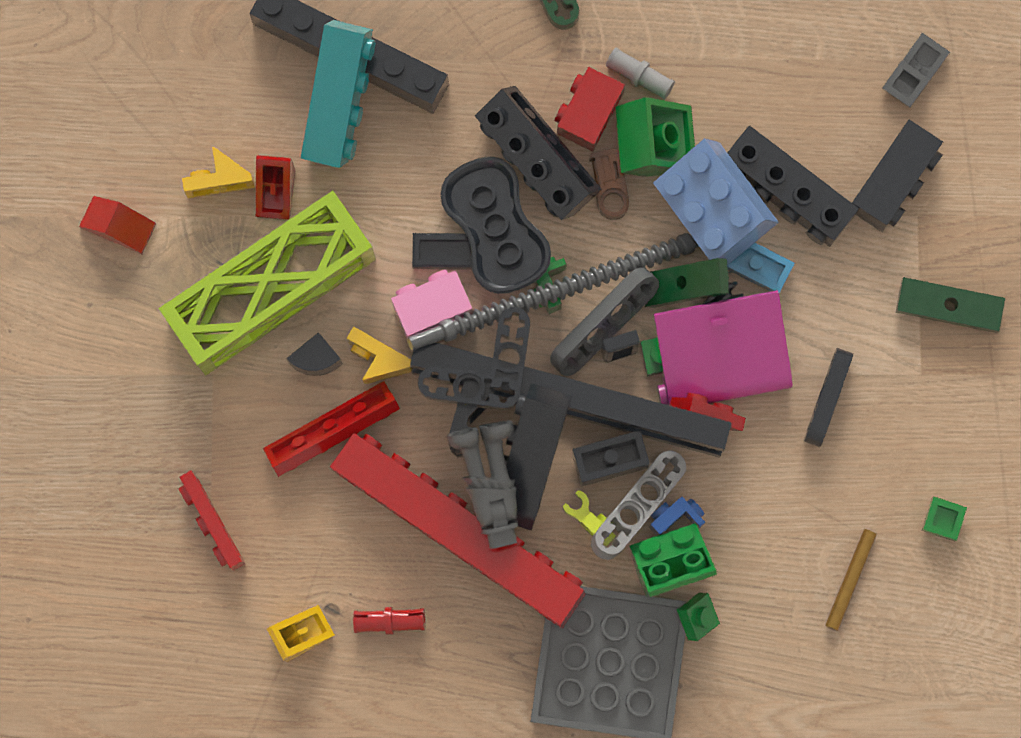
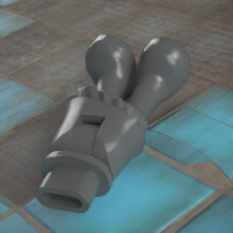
M510 420L479 426L489 462L490 477H486L484 473L477 428H465L447 435L449 445L459 449L464 457L469 476L462 477L469 486L465 489L470 495L474 512L481 525V533L487 534L491 549L517 543L514 528L518 527V522L515 520L517 517L516 487H514V479L509 478L503 453V440L512 435L514 430L513 422Z

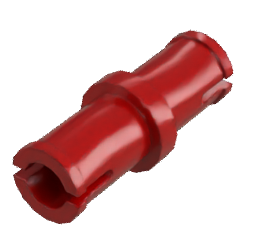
M385 607V610L353 612L355 617L353 618L354 633L385 631L386 635H392L394 631H425L424 608L393 610V607Z

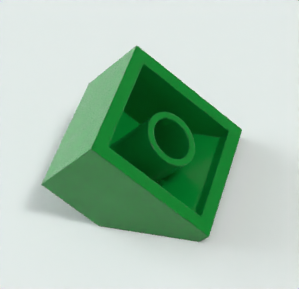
M644 97L615 106L621 173L642 177L661 176L695 147L691 105Z

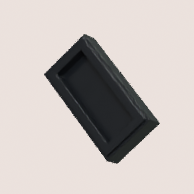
M413 233L412 268L472 270L471 246L466 233Z
M633 330L603 340L601 354L604 362L609 363L636 354L640 343L637 331Z

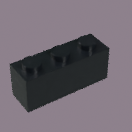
M908 119L852 202L859 208L856 215L881 232L884 231L888 224L895 227L905 212V209L900 207L905 198L908 196L914 199L924 184L919 179L925 169L932 172L943 154L938 152L943 141Z

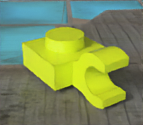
M578 490L575 495L582 501L581 508L574 510L565 503L563 510L568 516L575 518L593 536L607 518L602 513L596 517L590 512L587 495ZM612 532L602 543L604 547L607 548L616 538V535Z

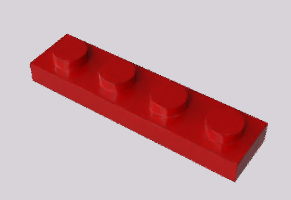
M382 381L267 445L263 450L279 477L288 471L294 470L313 457L326 452L331 447L351 437L353 433L358 434L374 423L387 418L392 413L398 411L400 407L385 381Z

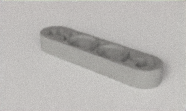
M675 451L661 453L595 532L591 539V547L596 556L606 560L618 556L678 483L686 471L685 460L679 453ZM670 462L675 467L662 481L657 476L665 468V465ZM645 484L653 486L657 491V499L653 501L645 499L640 492L641 486ZM630 509L634 511L637 516V524H625L620 517L621 510ZM616 529L620 534L608 548L604 547L602 543Z

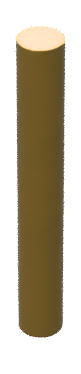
M864 529L825 624L830 629L839 630L877 534L867 529Z

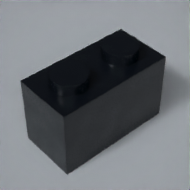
M640 430L572 449V457L581 487L648 469L650 465Z

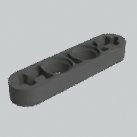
M637 268L629 273L556 346L550 356L552 366L563 376H571L577 373L601 349L602 341L613 337L656 294L659 287L658 279L645 268ZM620 304H622L619 311L611 316L614 309ZM598 328L594 336L587 340L590 333Z

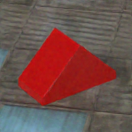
M256 156V217L290 220L295 167L291 158Z
M93 196L79 227L143 254L156 226V222L118 201Z

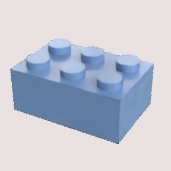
M704 138L653 182L709 260L725 258L727 259V266L779 223L720 142Z

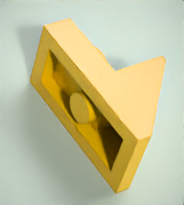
M212 147L216 173H210V170H197L191 172L190 177L182 178L184 193L188 199L255 188V181L251 173L215 147Z
M353 326L347 336L348 343L352 345L350 351L366 361L369 360L370 356L374 358L363 377L364 384L412 372L413 367H410L411 359Z

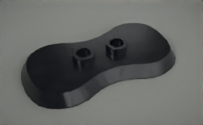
M482 157L459 166L445 178L441 186V203L448 216L464 230L471 246V266L477 282L489 292L506 294L525 288L541 278L550 265L551 249L546 237L526 218L521 208L519 181L514 169L501 158Z

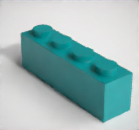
M336 20L324 24L300 159L341 168L354 158L357 148V140H353L355 127H359L363 115V107H360L359 103L361 93L365 94L369 83V74L365 73L367 60L372 59L375 50V40L371 39L373 29Z

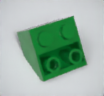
M696 523L629 545L636 573L646 597H652L718 575Z

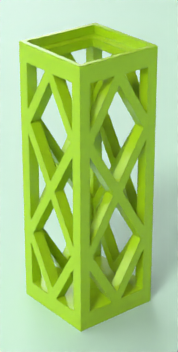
M332 190L158 309L206 376L374 262L376 257L372 245ZM334 232L331 236L306 237L310 233ZM349 244L352 250L343 256V253L347 245ZM328 245L317 271L284 273L296 246ZM268 262L263 274L250 275ZM307 280L304 283L279 284V282ZM259 283L258 286L232 287L237 284ZM274 293H288L269 306ZM253 295L241 322L210 324L222 296ZM210 302L209 305H208V307H207V310H206V312H205V314H204V316H203V318H202V320H201L200 325H197L198 322H199V320H200V318H201V316H202V314H203V311H204V309H205L207 303ZM192 314L187 324L184 319ZM231 332V333H225V334H209V335H205V333ZM204 343H214L206 350L201 345Z

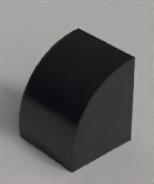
M319 332L286 358L295 370L310 376L326 375L343 364L340 357Z

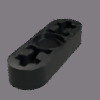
M836 348L808 425L804 442L821 447L854 353Z

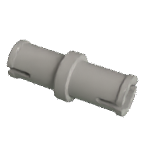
M618 48L612 51L605 65L630 79V84L638 87L640 85L660 96L663 100L668 97L675 84L674 80L650 68V63L643 60L640 62L623 53Z

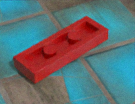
M192 470L181 475L179 478L183 486L178 489L188 506L192 504L196 506L200 516L195 518L205 537L209 534L212 535L217 544L212 550L220 565L223 567L228 564L229 568L233 571L245 565L242 556L197 475Z

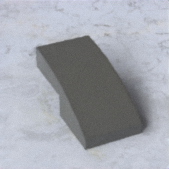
M921 33L882 89L908 107H911L950 54V51L924 33Z

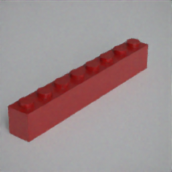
M355 433L352 434L330 466L337 475L561 629L565 626L586 595L585 591L580 588L583 581L568 571H565L563 575L551 568L554 564L551 559L539 551L532 555L522 547L525 542L517 536V543L491 549L487 534L481 533V525L477 517L465 509L468 504L466 501L453 492H450L448 496L444 495L436 489L439 486L437 481L423 472L418 477L409 471L408 468L411 464L396 453H393L391 458L380 451L383 445L370 435L365 434L361 438Z

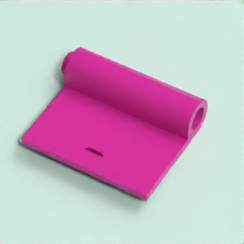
M778 290L654 314L664 373L663 384L657 385L660 403L670 406L672 397H686L687 393L703 395L708 398L707 403L710 404L792 388V374Z

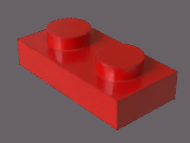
M687 393L686 397L671 398L670 406L732 422L730 431H743L746 418L734 414L732 406L722 403L708 404L707 397L695 393Z

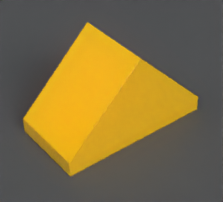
M319 605L267 628L278 652L286 662L335 636Z

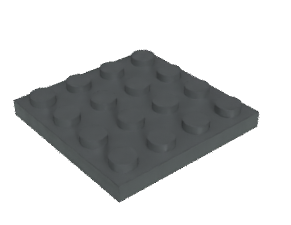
M581 586L580 588L585 591L586 595L562 629L545 618L530 722L634 738H671L685 641V631L677 609L685 604L686 601L646 597L645 595Z

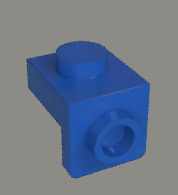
M681 496L671 506L665 502L651 514L654 521L650 524L649 528L657 536L661 535L685 515L692 524L696 523L698 529H700L705 524V521L701 518L705 513L692 498L686 501Z

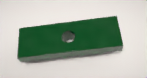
M715 258L650 271L658 279L659 287L656 294L645 304V307L655 308L729 294L727 259Z
M903 277L896 313L998 333L1000 331L1005 298ZM945 301H951L955 305V310H947L944 305Z

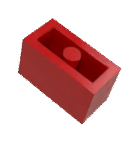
M589 66L584 76L578 73L570 89V92L574 95L569 105L563 103L554 119V122L558 123L557 134L594 152L616 110L615 106H618L624 94L625 84Z

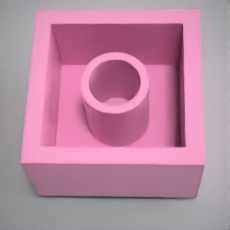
M447 270L439 271L428 277L429 282L416 287L415 284H410L396 291L397 296L391 298L406 338L439 326V322L450 318L454 321L456 315L463 318L465 312L473 314L472 306L456 270L450 273Z

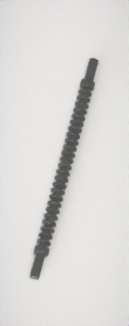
M689 233L678 235L676 240L670 238L668 244L662 241L659 247L653 244L651 250L643 248L642 253L635 251L633 256L626 254L624 260L618 257L616 263L609 260L607 266L600 263L598 269L591 267L589 272L582 270L580 276L577 273H573L571 279L565 276L563 282L556 279L554 285L546 283L544 289L541 286H537L535 292L529 289L527 295L520 292L518 298L510 296L508 302L505 299H501L499 305L493 302L491 308L484 305L482 311L474 309L472 315L469 312H465L463 318L456 315L454 321L450 318L439 322V326L407 337L409 348L413 351L443 339L446 342L455 340L458 334L465 336L467 330L474 333L475 327L482 330L485 324L492 326L494 320L498 322L502 312L510 307H518L528 313L530 307L537 310L539 304L545 307L548 301L555 303L557 298L564 300L566 294L573 297L575 291L581 294L584 288L591 290L592 285L600 287L602 281L608 284L610 278L617 281L619 275L625 278L628 272L631 273L637 268H645V266L652 268L654 262L661 265L663 259L667 262L671 260L672 256L678 259L680 253L684 256L692 254L699 245Z

